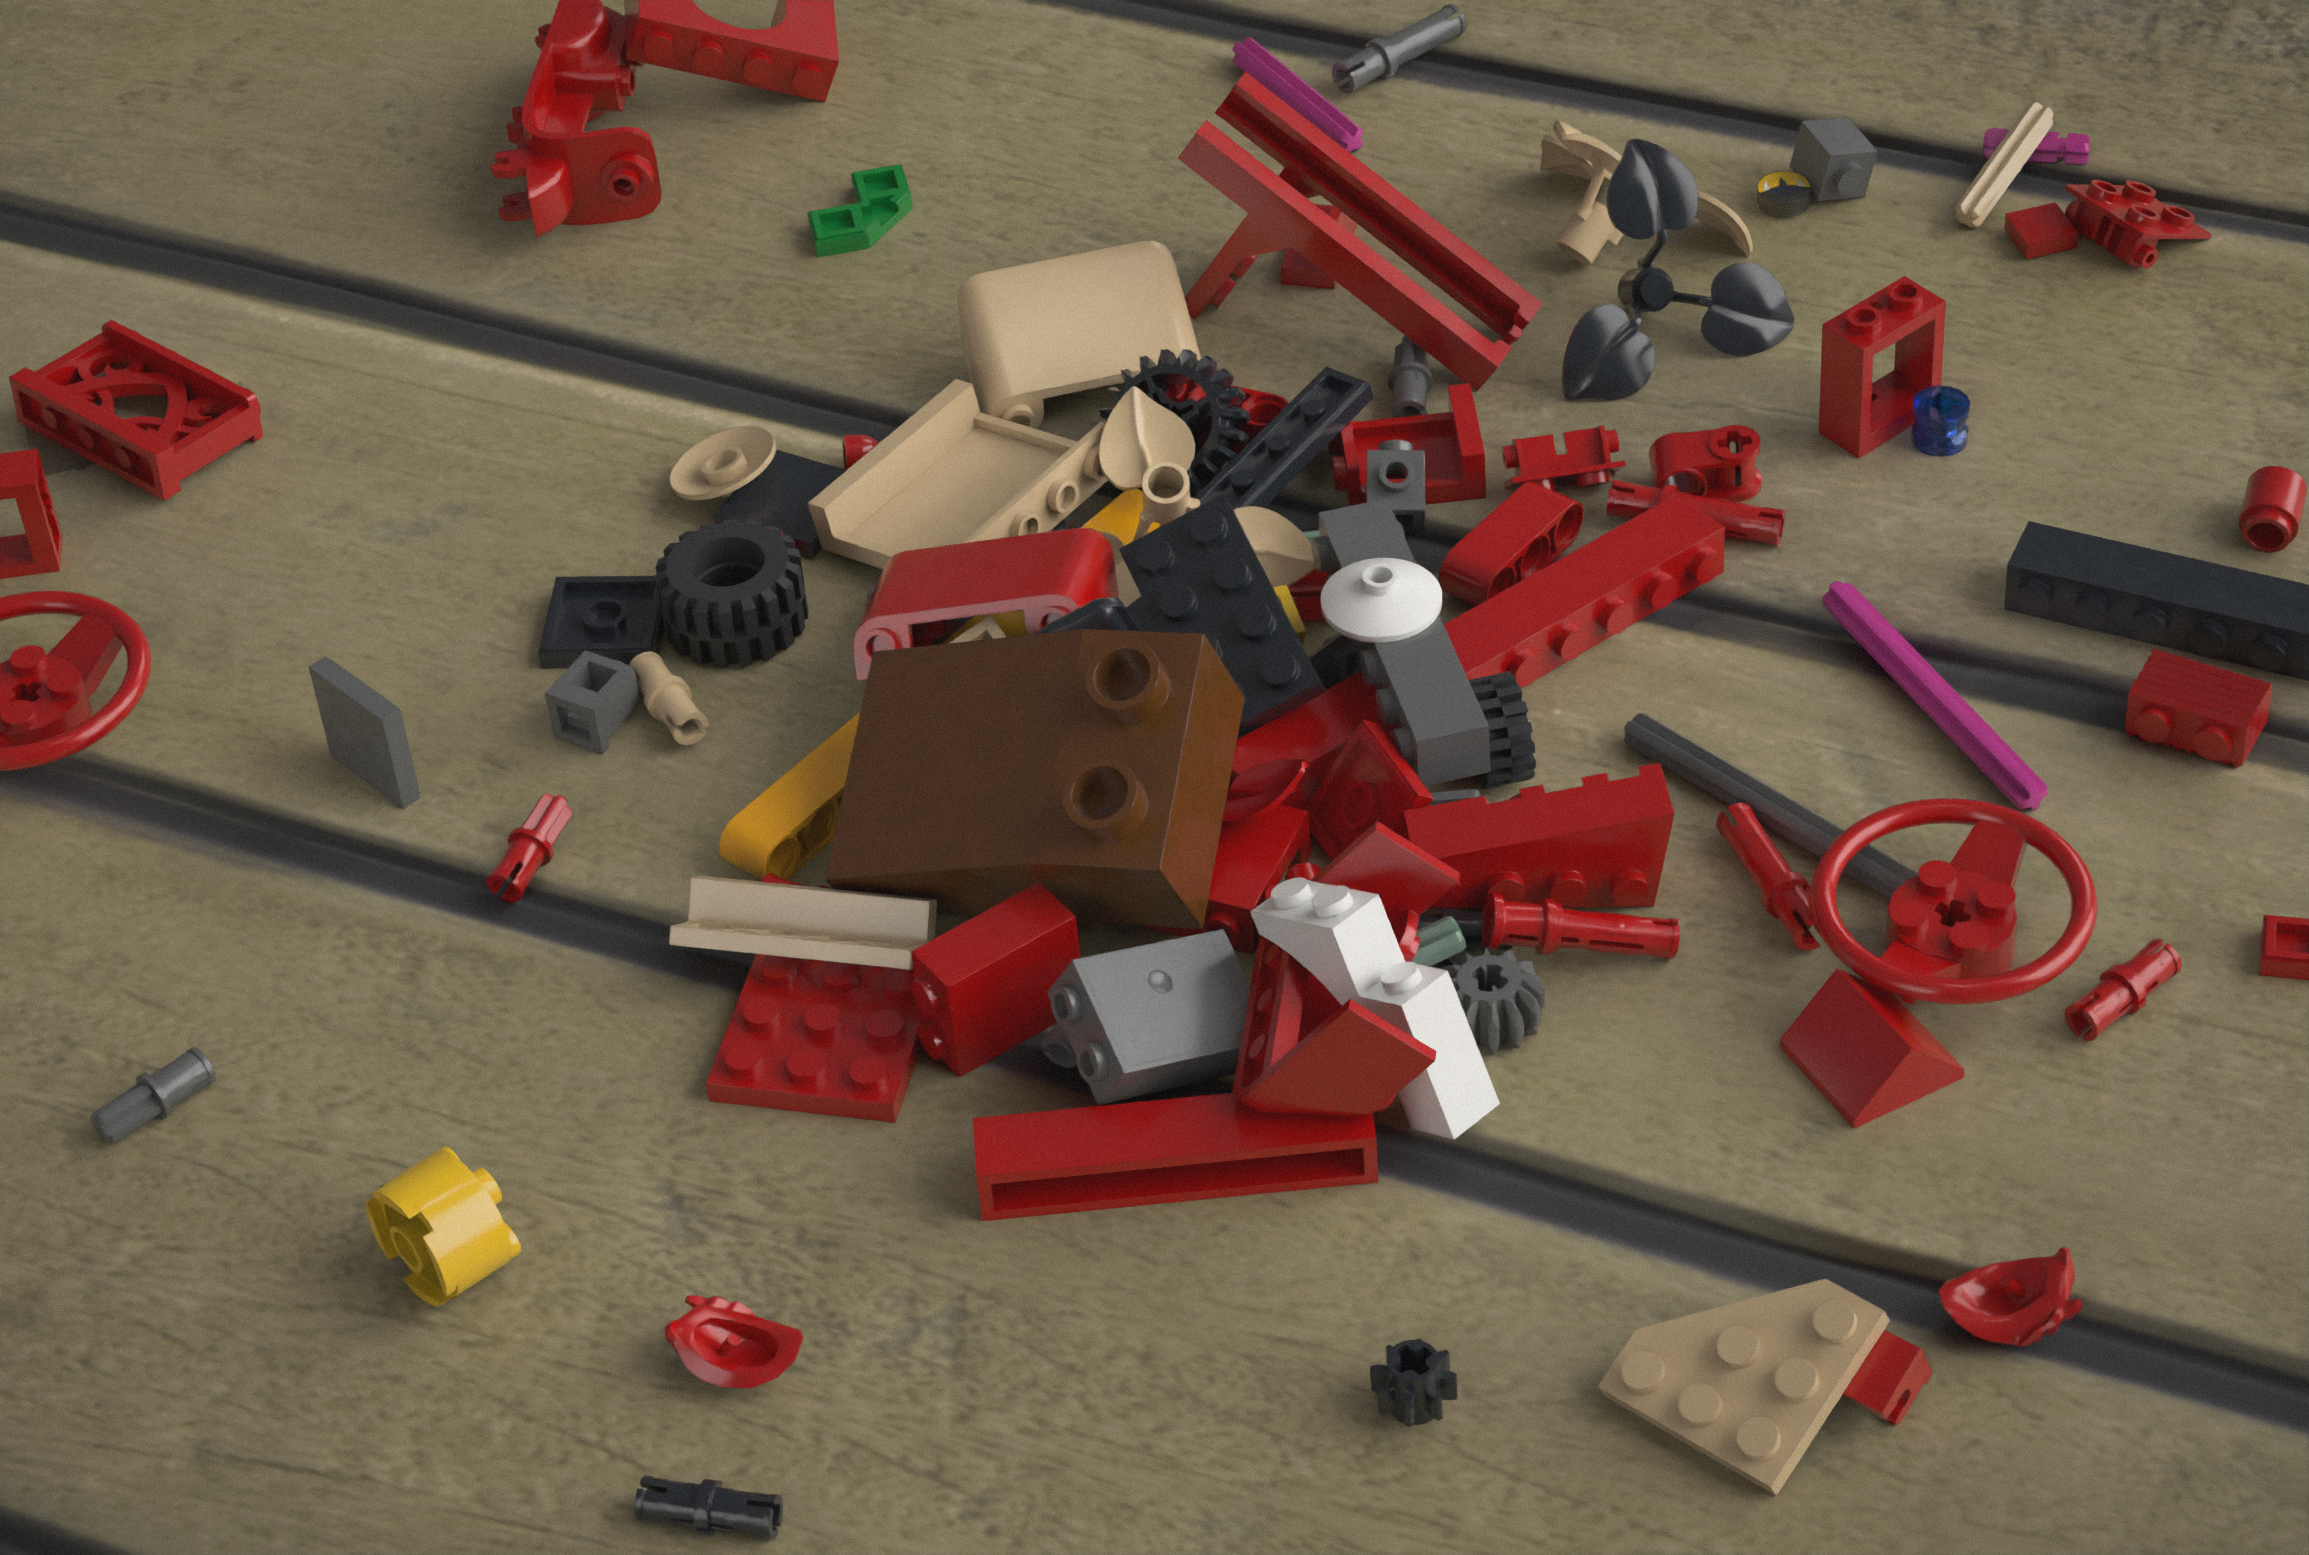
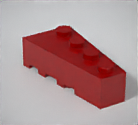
M1661 763L1639 766L1638 776L1609 781L1607 773L1581 777L1582 786L1548 793H1545L1543 785L1519 789V794L1509 800L1489 803L1485 796H1479L1403 811L1399 835L1460 873L1459 882L1428 909L1447 907L1484 908L1489 893H1500L1503 899L1507 901L1538 904L1542 898H1552L1556 902L1561 903L1562 907H1654L1675 815Z

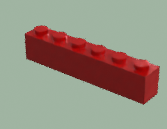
M1233 1093L973 1118L976 1180L982 1221L1379 1183L1373 1113L1366 1117L1257 1112L1235 1099Z

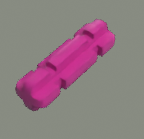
M1989 128L1986 130L1983 142L1984 158L1988 160L2008 133V129ZM2047 132L2026 162L2057 164V159H2065L2064 165L2083 166L2087 163L2089 157V136L2086 134L2067 133V138H2059V132Z

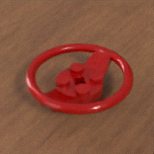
M33 591L0 597V621L36 614H64L81 617L47 655H45L44 649L40 646L27 645L18 648L11 654L10 659L0 663V771L32 768L73 755L105 737L128 717L144 694L151 673L149 643L139 625L130 615L102 599L67 591ZM124 645L128 662L123 682L110 701L91 716L93 710L89 697L97 690Z
M1937 798L1906 802L1882 809L1859 820L1841 833L1825 850L1815 869L1810 888V904L1813 919L1820 936L1831 952L1846 967L1861 978L1872 983V990L1883 994L1887 990L1901 995L1902 1001L1915 1005L1919 1000L1954 1005L1983 1004L2013 998L2037 989L2063 973L2084 951L2091 938L2098 910L2094 882L2086 864L2074 848L2057 832L2042 822L2014 809L1993 803L1959 798ZM1942 823L1974 825L1950 863L1940 860L1926 862L1919 868L1917 876L1909 878L1894 891L1887 908L1886 951L1880 958L1869 952L1854 939L1839 915L1836 904V889L1844 868L1861 849L1885 835L1910 827ZM2029 844L2047 857L2061 873L2069 889L2071 913L2068 925L2062 936L2046 953L2022 967L2009 971L2015 955L2018 919L2015 909L2016 893L2014 886L2025 850Z

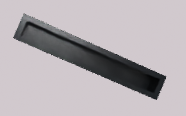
M2028 521L2007 564L2004 610L2309 681L2308 584Z

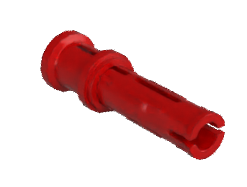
M1489 893L1483 909L1481 937L1483 947L1485 948L1486 946L1488 950L1494 951L1500 945L1535 948L1537 954L1547 956L1551 953H1556L1558 948H1574L1674 959L1679 947L1680 926L1676 918H1650L1617 913L1577 911L1562 908L1561 903L1556 902L1552 898H1542L1538 904L1507 901L1503 899L1500 893Z

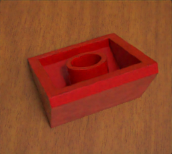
M1836 968L1780 1038V1048L1854 1129L1964 1078V1068L1892 992L1886 990L1883 994L1872 990V983Z

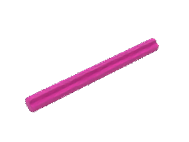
M1835 581L1830 584L1829 591L1822 596L1823 606L2018 809L2026 808L2029 811H2033L2040 807L2041 800L2048 795L2047 786L2042 779L1851 583L1843 584L1841 581Z

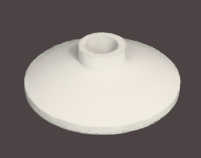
M1372 558L1347 565L1328 579L1321 592V610L1327 623L1346 637L1371 643L1394 642L1417 635L1436 620L1442 608V590L1437 579L1422 566L1396 558Z

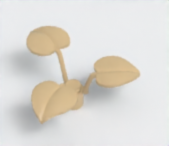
M1556 120L1553 129L1558 138L1546 135L1541 142L1542 159L1540 170L1574 175L1591 180L1582 204L1577 206L1557 237L1555 244L1570 257L1591 266L1607 241L1616 246L1624 235L1613 226L1607 207L1595 201L1600 186L1608 188L1612 177L1611 173L1615 171L1622 156L1603 141ZM1698 190L1699 200L1695 219L1734 239L1742 246L1748 258L1753 250L1751 235L1744 222L1724 203Z
M1135 386L1131 387L1123 395L1112 410L1102 432L1099 445L1100 466L1107 480L1121 490L1129 491L1142 487L1144 510L1139 515L1140 521L1133 541L1146 535L1150 524L1153 522L1165 525L1200 506L1198 499L1190 498V482L1187 470L1194 459L1195 442L1189 427L1175 413L1153 401ZM1246 506L1234 509L1272 586L1286 584L1290 586L1316 568L1310 541L1289 520L1274 511L1262 507ZM1098 531L1110 542L1114 554L1119 599L1125 607H1128L1141 597V594L1119 551L1124 544L1115 535Z

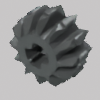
M1485 946L1481 956L1473 957L1460 952L1456 965L1444 966L1442 970L1449 972L1477 1046H1488L1493 1055H1495L1499 1045L1507 1044L1513 1048L1520 1049L1524 1036L1537 1034L1538 1026L1541 1023L1542 1008L1545 1007V989L1541 987V979L1537 978L1532 961L1517 962L1512 949L1500 956L1491 955Z

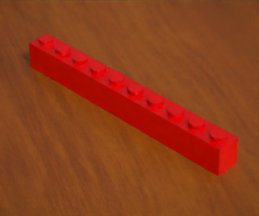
M1677 493L1444 624V627L1468 680L1511 672L1516 677V683L1520 685V688L1528 686L1539 677L1567 661L1577 658L1581 653L1609 637L1621 633L1630 625L1658 609L1668 606L1672 601L1700 585L1710 582L1724 572L1725 527ZM1359 671L1327 689L1320 696L1238 739L1228 788L1231 787L1233 781L1240 773L1255 765L1280 759H1304L1310 767L1304 772V775L1293 791L1280 803L1281 805L1304 810L1362 720L1378 723L1393 742L1392 730L1394 728L1392 724L1383 726L1378 714L1375 698L1376 686L1367 687L1362 673Z

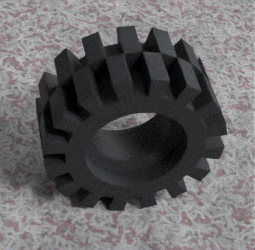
M1504 672L1469 680L1489 725L1490 772L1474 775L1476 781L1479 782L1482 789H1490L1532 780L1535 776L1534 769H1536V760L1533 756V753H1536L1535 743L1531 739L1530 734L1533 730L1531 722H1528L1527 705L1525 701L1522 702V690L1520 685L1516 683V677L1511 672Z

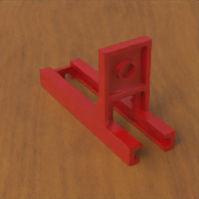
M1245 72L1217 108L1215 114L1280 163L1284 169L1279 175H1276L1207 120L1179 155L1178 159L1248 213L1186 295L1185 301L1189 315L1196 320L1208 303L1218 309L1237 284L1229 277L1232 272L1239 278H1242L1259 255L1293 248L1460 379L1470 383L1471 387L1478 391L1502 363L1511 350L1513 343L1521 338L1522 331L1530 323L1543 303ZM1321 195L1503 338L1493 344L1307 198Z

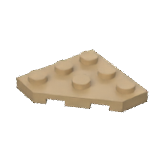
M1822 1279L1635 1329L1601 1380L1598 1388L1608 1399L1777 1496L1890 1320L1884 1310L1830 1280Z

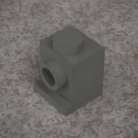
M1404 440L1381 442L1378 445V450H1367L1366 503L1387 498L1397 521L1401 522L1404 532H1423L1425 520V451L1413 450V445ZM1388 479H1405V480H1404L1403 482H1400V483H1393V482H1390Z
M586 650L545 693L554 738L600 754H604L609 748V736L641 702L633 666Z

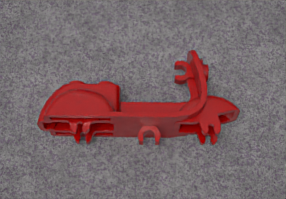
M559 0L551 24H545L538 28L539 36H535L536 46L542 50L523 105L512 108L514 123H507L506 125L509 142L517 144V149L494 154L495 164L490 166L491 176L497 179L526 176L527 184L525 191L503 196L504 206L498 208L500 218L504 221L533 219L536 238L551 232L560 224L593 225L641 218L656 209L661 202L662 194L654 145L649 134L638 127L625 126L583 132L586 123L599 118L605 112H622L627 96H633L635 93V72L637 67H642L644 63L626 59L625 16L604 6L600 0Z

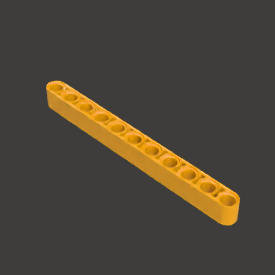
M1139 489L1124 491L1081 528H1092L1096 531L1113 534L1122 541L1124 546L1131 543L1140 521L1139 515L1144 510L1142 491ZM1153 522L1150 524L1147 534L1164 524ZM1024 610L991 614L1006 637L1028 635ZM989 615L974 616L942 644L950 643ZM860 712L728 822L719 841V854L723 860L761 881L768 873L777 874L778 877L788 880L833 841Z

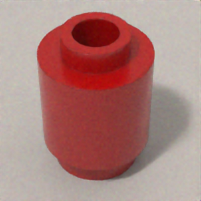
M2266 466L2256 470L2249 477L2239 517V528L2246 544L2254 550L2265 553L2278 552L2286 548L2297 536L2307 493L2305 481L2299 474L2281 466Z

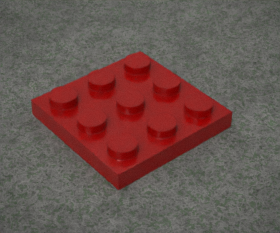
M756 954L706 1082L709 1102L896 1123L922 1047L917 1033L918 1026L922 1025L920 1009L911 990V982L915 980L914 968L909 970Z

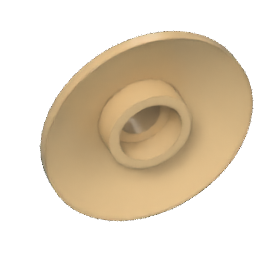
M740 426L718 432L700 441L679 458L670 473V485L679 497L687 500H707L719 496L729 497L735 490L748 484L766 469L776 452L775 440L768 430L758 426Z

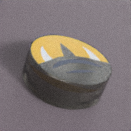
M1776 171L1766 174L1757 183V206L1763 213L1771 217H1796L1804 213L1810 206L1811 184L1805 176L1799 173Z

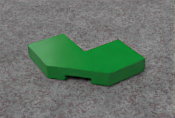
M902 164L850 173L856 203L807 212L809 229L817 258L869 249L913 209L911 193Z

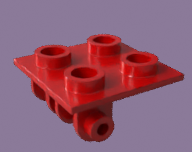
M2092 180L2090 185L2066 184L2064 190L2077 197L2076 200H2073L2068 205L2065 211V215L2075 229L2136 269L2140 267L2150 268L2156 262L2158 250L2155 247L2159 239H2210L2212 235L2193 223L2195 216L2191 212L2178 206L2163 204L2155 199L2156 191L2137 181L2127 180L2124 185H2112L2105 181Z

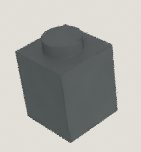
M1849 118L1801 121L1789 167L1794 173L1800 174L1808 180L1810 187L1807 188L1818 201L1862 198L1866 195L1878 151Z

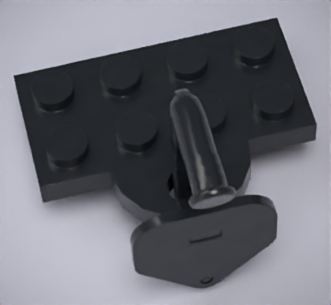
M1225 493L1119 549L1141 594V597L1128 607H1125L1118 598H1097L1033 633L1098 629L1205 634L1245 697L1238 738L1326 692Z

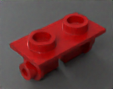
M1602 425L1595 428L1564 432L1563 439L1566 454L1556 455L1553 434L1512 439V445L1502 446V459L1505 469L1515 468L1516 477L1507 480L1504 483V488L1520 487L1526 482H1534L1555 491L1554 481L1576 478L1578 488L1612 482L1611 473L1617 472L1626 466L1625 460L1611 462L1610 453L1619 452V440L1616 430L1606 431Z

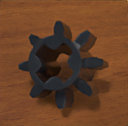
M1418 1338L1416 1340L1402 1341L1395 1346L1387 1345L1385 1347L1386 1365L1378 1364L1370 1367L1371 1391L1377 1393L1378 1413L1380 1415L1391 1413L1395 1419L1404 1423L1407 1427L1425 1424L1433 1419L1438 1421L1443 1419L1442 1400L1450 1401L1458 1397L1457 1374L1450 1371V1353L1447 1350L1437 1352L1432 1345Z

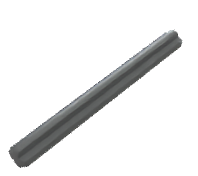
M1638 713L1624 727L1626 732L1624 741L1628 746L1655 762L1661 763L1665 768L1728 805L1735 803L1750 805L1755 813V817L1762 825L1818 858H1821L1829 845L1845 831V829L1645 713ZM1871 844L1861 849L1843 870L1847 875L1890 900L1896 889L1909 878L1918 875V872Z

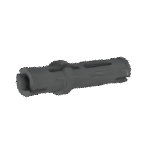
M1448 4L1441 10L1386 39L1375 38L1367 42L1363 51L1333 65L1332 78L1334 83L1337 84L1349 77L1350 81L1342 84L1338 89L1345 94H1350L1376 78L1385 80L1397 72L1400 65L1455 36L1458 37L1465 33V16L1461 14L1449 21L1448 17L1454 15L1460 9L1453 4Z

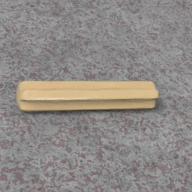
M2038 102L2027 105L1955 205V218L1960 224L1976 228L1983 223L2052 127L2053 111L2049 107H2043Z

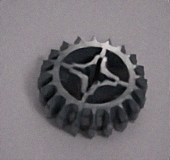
M1161 349L1157 365L1148 356H1139L1141 372L1136 375L1129 369L1121 370L1122 379L1127 383L1122 391L1117 387L1107 388L1108 395L1116 400L1115 407L1123 395L1131 387L1135 386L1153 401L1175 413L1186 423L1195 442L1194 459L1187 470L1190 491L1192 487L1196 493H1199L1208 484V479L1210 477L1214 478L1222 470L1223 465L1227 461L1230 462L1237 455L1232 451L1234 445H1243L1250 442L1249 435L1237 429V426L1251 420L1250 413L1247 410L1237 407L1246 398L1245 393L1239 387H1231L1234 381L1232 373L1225 368L1217 371V362L1209 356H1203L1198 361L1197 354L1191 350L1183 349L1179 357L1176 358L1175 354L1170 350ZM1181 384L1196 385L1202 387L1207 396L1199 401L1190 398L1179 403V400L1170 394L1168 388ZM1105 407L1100 409V417L1107 421L1114 408ZM1211 427L1208 439L1200 450V437L1205 430Z

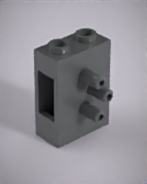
M1224 929L1074 959L1047 992L1051 1000L1053 1016L1063 1026L1076 1055L1079 1073L1089 1083L1098 1105L1235 1075L1250 984Z

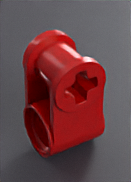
M1729 425L1712 430L1665 434L1653 442L1648 454L1654 486L1663 489L1665 484L1678 486L1679 492L1735 502L1749 500L1759 493L1762 486V475L1755 464V458L1760 453V437L1756 431L1743 425ZM1732 441L1735 442L1736 453H1731L1730 443ZM1735 474H1740V485L1735 484Z

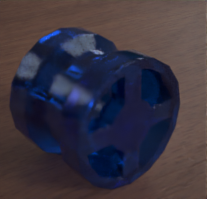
M1942 385L1927 387L1919 391L1913 399L1912 414L1916 420L1912 424L1911 430L1913 446L1924 454L1938 457L1950 456L1962 451L1967 445L1969 428L1966 424L1970 413V400L1968 396L1957 388Z

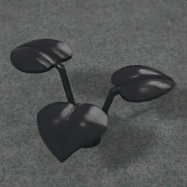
M1641 139L1628 140L1622 158L1610 179L1606 204L1611 222L1622 234L1637 240L1648 239L1656 234V240L1646 255L1638 259V268L1627 271L1618 283V297L1625 307V312L1613 304L1600 305L1586 312L1575 325L1566 347L1562 366L1563 394L1567 399H1620L1639 391L1649 380L1655 361V351L1651 340L1645 334L1636 331L1642 324L1640 312L1660 311L1670 302L1708 307L1701 323L1703 338L1715 349L1730 355H1752L1766 351L1784 340L1794 326V315L1780 283L1771 272L1762 266L1744 262L1734 263L1723 268L1712 281L1711 297L1674 291L1671 277L1664 270L1652 266V263L1667 242V230H1680L1691 225L1696 217L1699 200L1695 180L1688 168L1674 154L1652 142ZM1626 313L1630 314L1631 321H1629Z

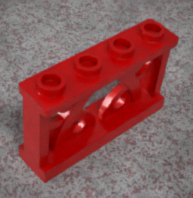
M109 320L102 325V333L34 372L25 367L9 376L19 423L163 501L181 491L179 481L242 442L248 440L254 443L263 437L260 420L261 407L253 392L114 320ZM104 371L105 376L95 378L96 375ZM140 395L164 396L168 398V408L164 419L150 416L123 419L114 414L113 398ZM95 401H99L102 405H96Z

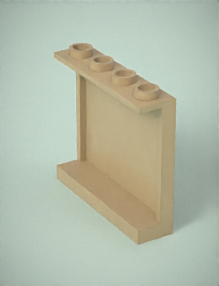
M955 379L808 502L823 550L883 569L885 563L893 555L903 551L1050 532L1108 481L1102 472L1099 461V445L1106 423L1100 422L1077 442L981 413L973 384Z

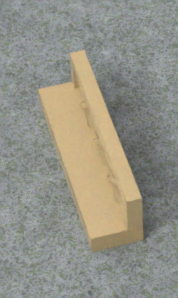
M696 876L692 877L690 882L688 921L670 926L669 945L910 970L913 969L911 951L935 939L937 899Z

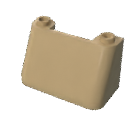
M1154 240L1129 243L979 273L966 280L958 291L957 304L964 363L970 382L973 384L981 413L1034 429H1038L1043 422L1044 398L1123 383L1125 381L1122 379L1121 370L1129 369L1136 375L1141 372L1139 356H1148L1157 365L1161 349L1170 350L1175 354L1176 358L1179 357L1183 349H1188L1197 354L1198 361L1201 359L1175 262L1170 250L1163 243Z

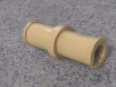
M649 651L637 655L631 660L630 665L636 670L638 689L644 695V704L647 711L656 720L665 723L671 731L673 738L679 744L693 745L699 742L707 733L702 727H709V722L705 714L691 700L692 693L690 687L681 677L672 675L665 666L663 659L657 653Z

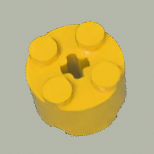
M445 1146L440 1150L434 1151L387 1181L370 1194L373 1198L366 1201V1212L370 1226L387 1259L391 1261L397 1256H401L412 1271V1273L403 1278V1281L417 1296L432 1306L439 1307L448 1300L457 1297L521 1253V1246L516 1235L504 1223L496 1207V1204L502 1201V1194L494 1178L482 1167L471 1172L449 1147Z

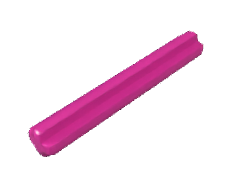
M1246 38L1242 43L1236 42L1232 48V51L1235 53L1233 62L1244 72L1251 75L1349 153L1353 149L1359 150L1362 147L1363 140H1361L1363 130L1252 38Z

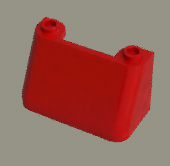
M1074 528L908 550L893 555L884 565L853 638V656L857 680L868 679L874 651L930 646L938 638L951 634L950 619L1024 610L1026 630L1028 635H1032L1047 624L1094 599L1101 597L1119 599L1114 554L1110 542L1102 533L1092 528Z

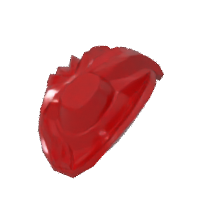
M2061 1247L2054 1256L2005 1261L1974 1269L1960 1277L1946 1281L1938 1290L1944 1309L1958 1325L1972 1335L1987 1342L2010 1344L2018 1347H2027L2032 1343L2039 1342L2042 1335L2051 1336L2055 1334L2061 1322L2072 1319L2083 1307L2082 1301L2079 1299L2069 1301L2071 1289L2075 1281V1270L2070 1250L2066 1247Z
M688 1295L685 1303L689 1304L692 1309L681 1318L665 1326V1339L676 1353L680 1355L685 1367L702 1381L724 1388H754L778 1378L795 1362L804 1339L801 1330L756 1317L753 1311L741 1302H729L721 1296H712L708 1299L698 1295Z

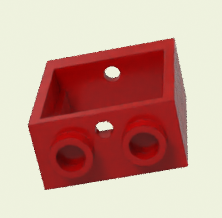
M1903 276L1822 324L1819 433L1855 457L1861 458L1940 410L1946 301ZM1895 343L1894 370L1872 383L1873 355Z
M38 449L0 453V500L16 499L26 533L0 537V579L59 572L63 535Z

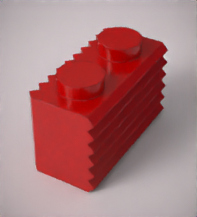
M2153 649L2151 656H2148L2147 663H2144L2142 671L2139 672L2138 678H2135L2133 686L2130 687L2125 731L2129 736L2137 734L2141 740L2162 743L2165 747L2172 744L2176 750L2184 748L2188 754L2196 752L2200 758L2204 757L2212 761L2221 760L2224 765L2231 762L2235 768L2243 766L2268 721L2272 683Z

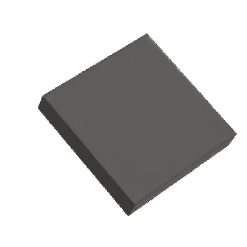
M323 657L309 666L330 755L403 809L420 799V791L400 708L327 657Z

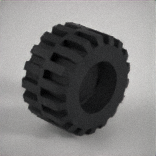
M737 519L724 520V523L715 525L711 522L701 525L700 529L695 532H685L679 536L680 542L670 543L663 550L664 557L658 559L655 567L657 573L655 580L665 634L669 644H674L675 651L680 655H691L693 662L702 665L713 662L715 667H728L729 664L738 663L740 667L752 665L754 660L761 658L765 661L776 656L775 651L778 649L786 650L794 643L793 636L801 635L806 627L805 620L808 619L809 610L800 553L789 535L782 536L781 529L773 525L762 527L760 521L748 520L745 523L737 522Z

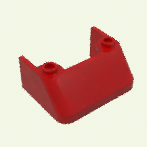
M1376 821L1310 881L1334 886H1346L1349 889L1379 894L1405 962H1411L1420 943L1419 937L1416 936L1419 916L1459 882L1460 873ZM1262 935L1260 936L1233 1085V1096L1235 1099L1257 1112L1366 1117L1376 1110L1378 1112L1385 1110L1403 1087L1435 1062L1437 1051L1351 999L1344 1005H1341L1331 992L1292 955Z

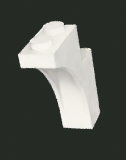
M1292 878L1274 887L1271 891V897L1250 912L1258 933L1281 947L1306 967L1341 1005H1344L1351 999L1437 1051L1435 1062L1397 1093L1412 1129L1456 1139L1500 1104L1449 972L1419 965L1415 962H1405L1379 894L1349 889L1346 886H1334L1308 881L1305 878Z

